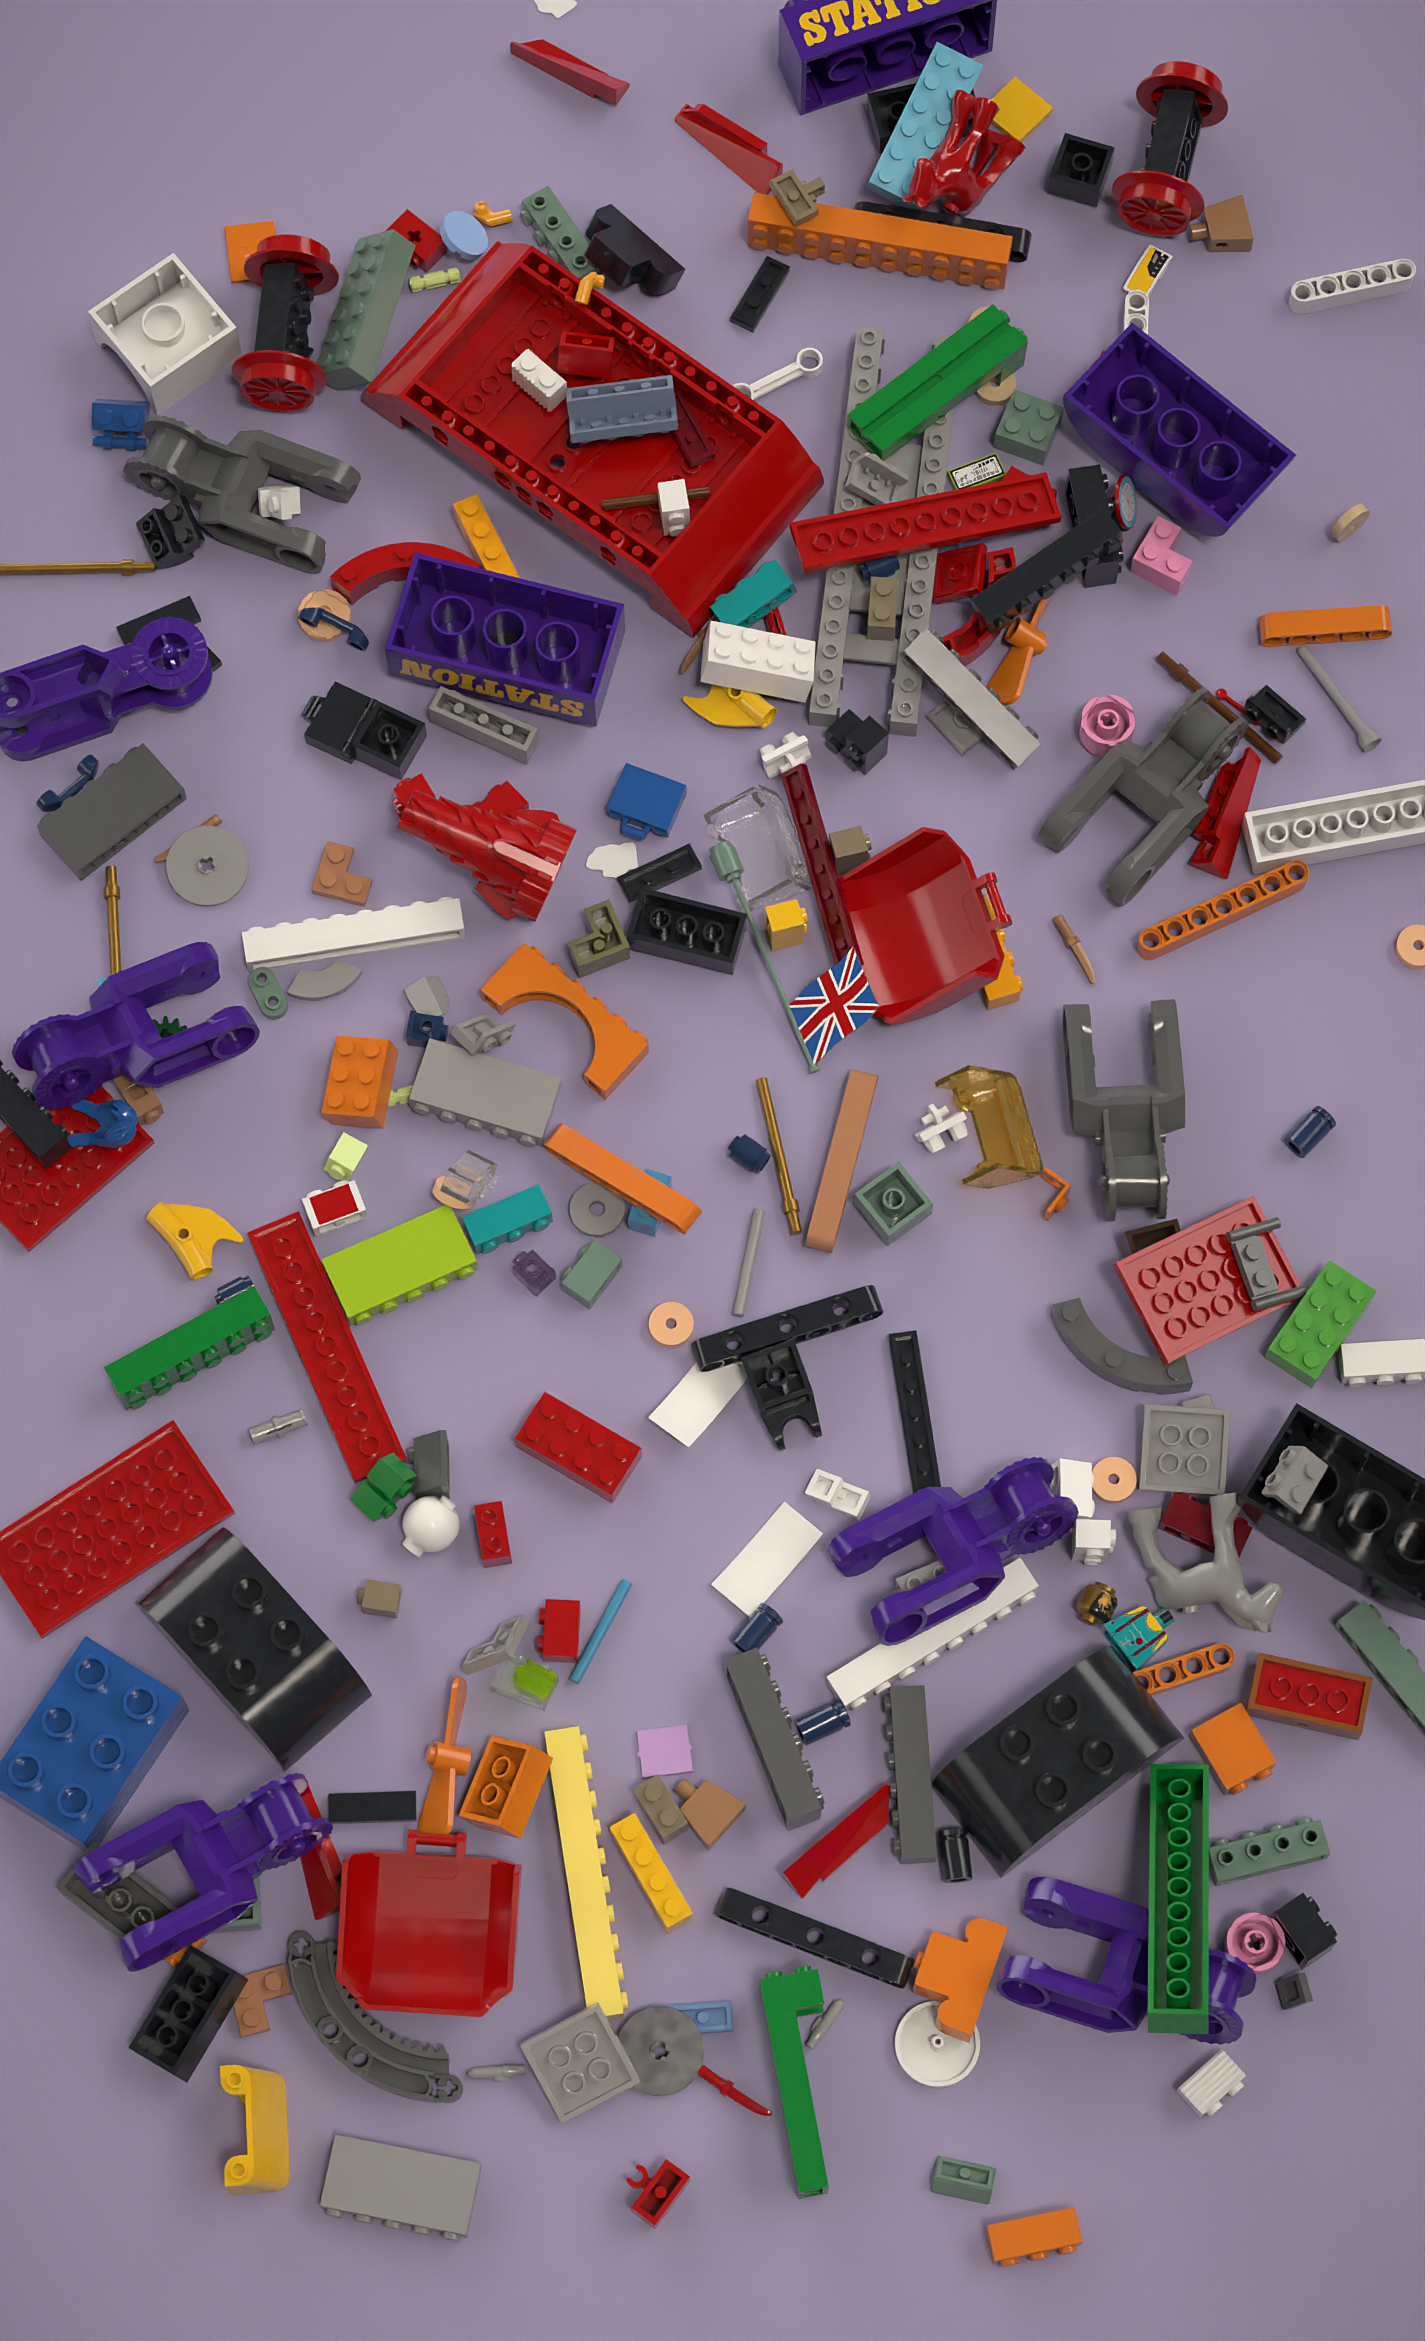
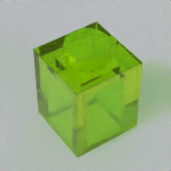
M528 1659L524 1666L520 1664L517 1667L512 1680L515 1681L514 1688L517 1692L546 1706L559 1683V1676Z

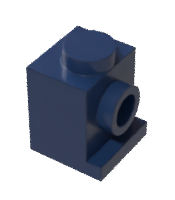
M411 1010L406 1033L407 1045L426 1048L429 1038L441 1042L447 1041L449 1025H445L444 1017L420 1014ZM423 1027H430L432 1029L430 1031L423 1030Z

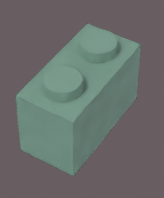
M594 1240L590 1246L587 1244L583 1247L578 1255L580 1260L574 1268L569 1266L561 1278L563 1281V1292L589 1310L623 1267L622 1258L597 1240Z

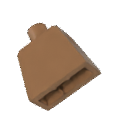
M1243 195L1205 207L1201 223L1189 225L1191 240L1205 238L1210 252L1251 251L1254 238Z
M684 1779L674 1791L685 1801L680 1811L687 1820L688 1826L708 1850L715 1845L746 1810L744 1802L708 1780H705L697 1789L688 1780Z

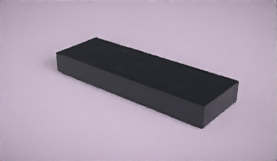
M767 256L731 315L730 322L754 333L788 276L790 266Z
M187 596L116 626L123 644L126 645L132 643L137 633L153 620L175 617L182 618L194 625L201 622V617L191 596Z
M689 843L618 876L617 882L628 903H631L638 899L641 887L657 891L702 870V865Z
M416 1791L329 1794V1820L331 1824L417 1821Z

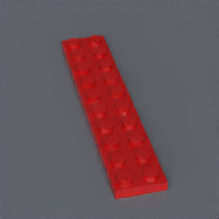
M1044 472L790 522L789 529L803 573H809L1060 523L1062 516L1048 475Z
M295 1212L247 1232L354 1482L358 1483L367 1479L366 1476L378 1460L391 1453H394L403 1463L407 1462L406 1455L300 1212Z

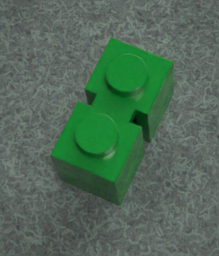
M391 1453L378 1460L366 1476L370 1482L364 1480L349 1500L373 1522L382 1518L388 1519L397 1510L396 1503L399 1499L406 1497L413 1489L411 1483L417 1475L394 1453Z

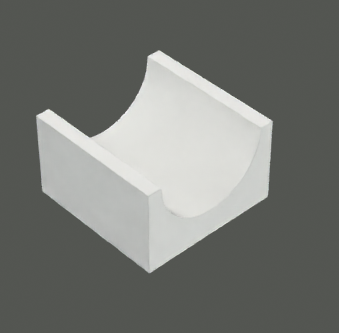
M174 253L88 311L96 343L101 349L107 345L110 346L119 355L139 382L150 402L151 409L156 415L170 408L232 365L238 357L242 356L236 326Z

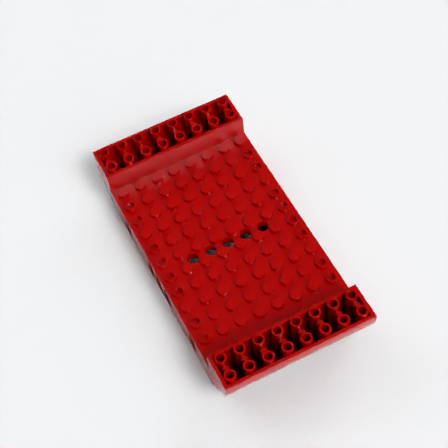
M497 241L361 394V401L400 429H403L410 422L649 592L651 594V608L694 638L713 616L714 613L710 606L714 604L715 599L735 589L736 584L748 575L788 528L790 522H793L824 485L822 472L780 418L594 288L591 290L587 306L575 303L581 279L534 246L522 243L502 244ZM562 331L615 337L610 379H595L591 376L583 375L570 376L557 372ZM526 349H529L567 382V388L672 375L674 391L678 389L681 391L714 450L715 458L691 469L671 432L647 433L639 437L631 435L619 437L615 440H593L582 444L578 449H571L567 446L568 442L571 441L566 398L552 411L547 412V408L539 405V402H536L532 395H528V392H524V388H520V385H516V382L512 381V363ZM554 459H562L565 465L561 468H554L551 466V462ZM684 479L686 489L707 486L710 489V497L688 500L690 522L678 536H664L659 503L610 510L603 509V499L658 493V483Z

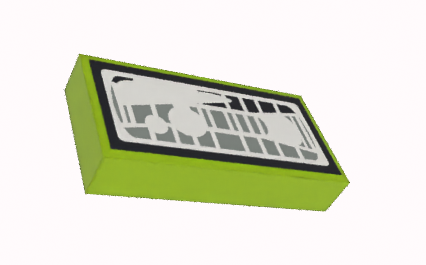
M997 453L947 471V476L954 490L998 482L1006 474Z

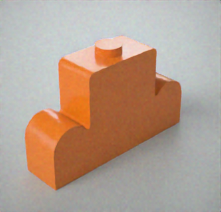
M982 1918L973 1919L965 1929L963 1941L938 1932H932L925 1953L919 1951L914 1964V1968L918 1969V1973L913 1986V1992L941 2003L935 2022L937 2028L943 2034L968 2043L970 2042L1008 1927Z

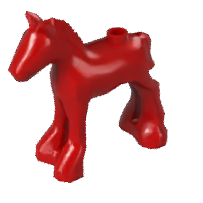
M958 89L955 91L952 99V120L947 135L930 160L927 158H919L917 160L909 185V194L903 198V202L911 203L914 201L918 208L925 209L941 197L945 202L942 208L949 214H958V216H967L971 210L981 203L985 194L995 185L1001 174L1026 148L1020 140L988 129L1000 110L995 102L985 97H974L964 90ZM973 115L971 129L964 142L958 148V143L965 131L968 120ZM979 145L975 164L971 168L969 166L970 162L972 160V157L977 146ZM996 152V156L993 162L991 163L990 167L984 172L983 175H980L985 166L987 165V163L989 162V160L991 159V157Z

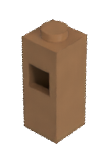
M125 1075L112 1079L123 1100L136 1111L137 1122L140 1126L145 1123L149 1125L156 1122L161 1117V1114L164 1113L162 1104L151 1087L136 1085Z

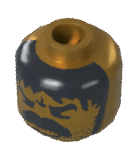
M1101 1582L1085 1586L1076 1603V1609L1081 1614L1080 1619L1090 1626L1109 1622L1118 1605L1115 1590Z

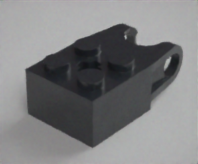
M794 1339L741 1358L760 1415L779 1451L786 1449L783 1429L793 1419H801L807 1422L815 1433L816 1438L822 1436L813 1390ZM776 1372L780 1376L785 1375V1378L780 1383L770 1380L773 1379V1374Z

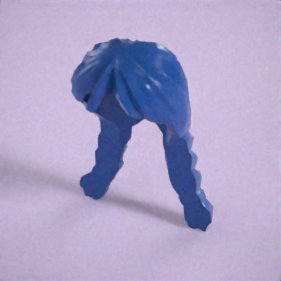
M83 1099L80 1103L70 1106L76 1111H81L92 1118H96L97 1122L101 1125V1128L94 1133L87 1132L70 1135L67 1139L72 1148L77 1146L85 1147L86 1145L117 1148L127 1145L136 1134L138 1121L136 1111L123 1100H112L101 1105Z

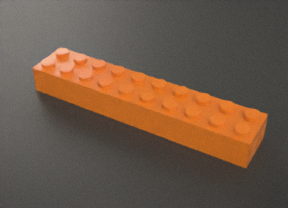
M753 193L748 216L747 246H752L758 250H776L787 255L792 253L804 255L810 259H828L834 263H852L863 268H881L886 272L899 271L911 276H928L939 281L952 280L963 285H981L992 290L1005 289L1013 236L814 203L818 208V216L795 227L776 196Z

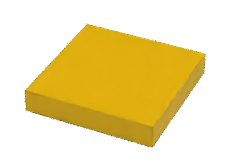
M1016 77L991 99L1000 109L991 124L1003 134L1012 136L1021 142L1053 113V107Z

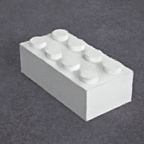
M710 621L703 641L700 682L805 703L814 682L815 641Z

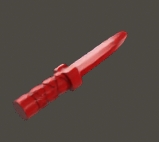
M702 2065L697 2072L698 2076L704 2078L705 2081L707 2080L708 2083L720 2090V2094L724 2097L727 2095L756 2114L763 2116L772 2115L770 2110L734 2088V2083L729 2079L725 2081V2079L715 2072L713 2073L705 2065Z

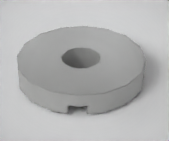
M592 1182L582 1186L574 1193L570 1201V1218L574 1227L580 1233L602 1238L612 1234L620 1227L625 1214V1204L622 1197L597 1182ZM594 1204H601L604 1206L605 1212L601 1216H593L589 1212L590 1207Z

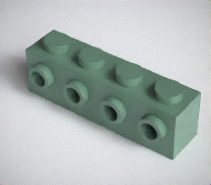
M549 185L522 200L521 217L527 226L531 225L533 227L536 240L541 246H546L548 256L581 280L591 272L603 275V272L585 257L584 254L589 243Z
M1305 1818L1296 1821V1826L1285 1828L1284 1825H1277L1268 1828V1833L1257 1835L1256 1832H1249L1240 1835V1840L1229 1842L1228 1839H1221L1212 1842V1847L1209 1848V1867L1215 1887L1327 1859L1330 1855V1850L1321 1820L1313 1821L1312 1818Z

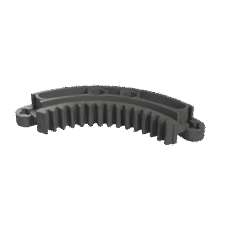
M304 1931L296 1932L290 1937L288 1943V1964L299 2004L320 2041L338 2061L366 2082L398 2096L435 2103H453L461 2098L463 2085L458 2077L449 2074L450 2056L444 2046H441L438 2053H435L433 2045H429L427 2050L424 2051L423 2045L420 2042L413 2049L410 2039L402 2045L400 2035L392 2039V2033L389 2029L382 2033L383 2027L380 2023L373 2025L375 2022L371 2015L365 2017L367 2014L366 2010H363L362 2007L358 2008L357 1999L352 1998L353 1995L345 1986L343 1987L336 1979L338 1944L333 1943V1941L315 1943L313 1937ZM300 1938H304L305 1942L310 1944V1947L304 1949L305 1959L300 1958L298 1948L294 1947V1944L299 1943ZM328 2025H336L339 2028L338 2035L332 2039L323 2036V2031ZM364 2053L369 2057L368 2063L361 2068L355 2067L353 2065L354 2057L357 2054ZM431 2080H439L437 2087L447 2086V2081H452L453 2085L458 2087V2090L453 2091L450 2097L447 2096L446 2091H437L439 2098H435L433 2096L434 2088Z

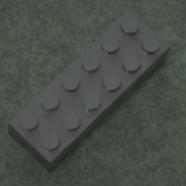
M754 1648L726 1659L725 1674L787 1830L790 1831L821 1819V1810L824 1809L823 1804L825 1802L819 1787L813 1788L812 1777L814 1775L808 1760L803 1762L801 1758L803 1747L797 1733L793 1735L791 1733L792 1719L787 1707L781 1708L780 1697L782 1695L776 1680L770 1681L769 1676L771 1675L769 1670H771L769 1661L765 1654L760 1655L758 1648Z

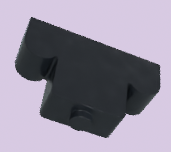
M612 204L595 211L585 232L587 238L591 241L584 254L587 259L618 286H625L641 280L642 286L646 290L657 295L667 293L676 288L685 271V268Z

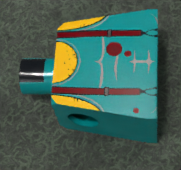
M1144 1605L1103 1625L1101 1632L1129 1668L1135 1672L1140 1670L1167 1643L1169 1637L1163 1629L1175 1620L1165 1607L1152 1615Z

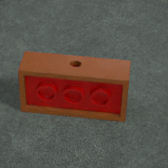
M1259 1652L1255 1659L1245 1710L1251 1717L1358 1740L1363 1731L1373 1678Z

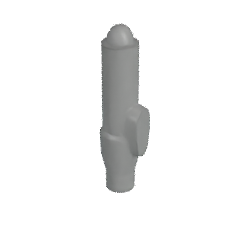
M842 1999L834 2001L823 2018L819 2017L811 2028V2036L806 2043L807 2047L814 2050L817 2044L826 2036L827 2031L844 2008V2001Z
M504 2064L501 2066L472 2067V2069L467 2071V2076L473 2079L493 2078L494 2081L511 2080V2077L525 2075V2065Z

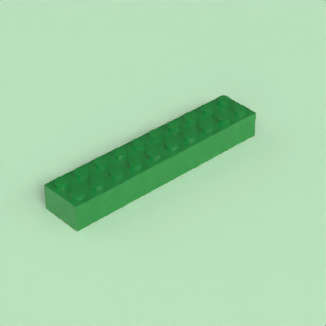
M1151 1764L1148 2033L1208 2034L1209 1765Z

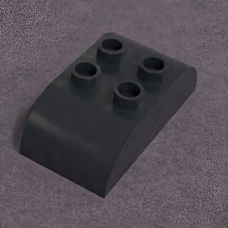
M1296 1403L1238 1498L1240 1507L1260 1529L1282 1545L1381 1604L1405 1615L1425 1620V1478ZM1288 1446H1304L1328 1465L1301 1514H1294L1274 1497H1266L1262 1494L1267 1477L1274 1472L1279 1463L1281 1453Z
M224 1527L135 1602L136 1606L284 1771H287L372 1696L363 1679L329 1637L252 1552Z
M1108 1646L1073 1666L970 1744L934 1778L932 1789L960 1826L967 1829L970 1839L1000 1878H1002L1181 1742L1184 1736L1114 1647Z

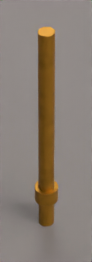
M122 559V562L0 564V575L122 573L123 575H134V572H155L153 561L134 562V559Z
M109 865L105 867L106 886L104 887V899L107 900L110 973L113 975L121 971L118 900L121 898L120 886L117 885V868L114 865Z
M761 1077L756 1082L784 1200L782 1202L783 1213L788 1218L791 1235H798L802 1233L798 1216L800 1212L799 1203L794 1198L768 1080L766 1077Z

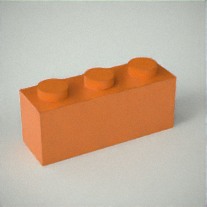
M1075 2207L995 2223L986 2227L993 2264L1001 2263V2267L1019 2264L1018 2259L1029 2256L1030 2261L1048 2258V2252L1059 2250L1060 2255L1077 2252L1076 2246H1081L1083 2243Z

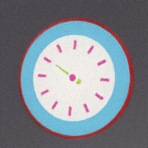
M1122 475L1118 478L1115 492L1110 497L1112 501L1115 500L1113 514H1117L1120 525L1124 529H1131L1137 514L1136 493L1131 478L1127 475Z

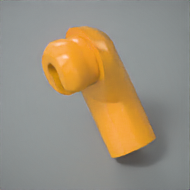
M478 202L474 206V216L476 219L489 227L512 222L509 209L493 212L488 209L485 202Z
M591 272L585 276L579 283L575 303L587 306L593 287L602 289L605 277L598 275L597 272Z

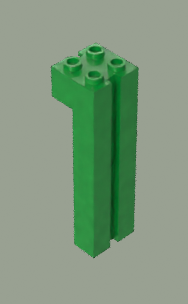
M992 304L848 413L847 427L872 454L885 461L996 375L998 382L1001 383L1024 366L1028 344L1026 334L1020 328L1011 327L1008 324L1010 323V318L1006 312L999 310Z
M811 1966L793 1969L794 1973L782 1975V1971L765 1974V1979H760L759 1985L798 2199L828 2194L829 2189L797 2017L824 2012L822 2005H825L819 1971L818 1969L811 1970Z

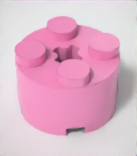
M1116 695L1098 696L1091 699L1082 711L1079 727V739L1084 747L1091 753L1103 757L1112 747L1123 740L1131 742L1135 728V716L1131 705L1125 699Z
M1255 1912L1247 1913L1237 1918L1227 1931L1223 1942L1224 1953H1229L1233 1957H1238L1242 1962H1246L1253 1969L1256 1976H1262L1270 1972L1281 1959L1285 1948L1284 1932L1278 1922L1271 1917ZM1250 1939H1252L1254 1943H1260V1946L1258 1947L1257 1951L1255 1950V1948H1250L1248 1946Z

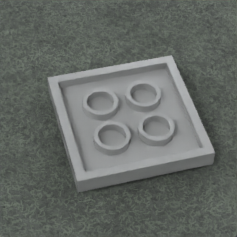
M1145 1404L1139 1489L1212 1495L1225 1494L1231 1410Z
M599 2002L520 2043L522 2051L561 2124L640 2083L633 2065Z

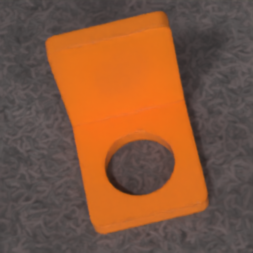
M1045 1167L1041 1178L1060 1191L1059 1195L1045 1212L1044 1219L1048 1221L1055 1211L1060 1213L1067 1205L1069 1199L1066 1197L1070 1193L1071 1184Z

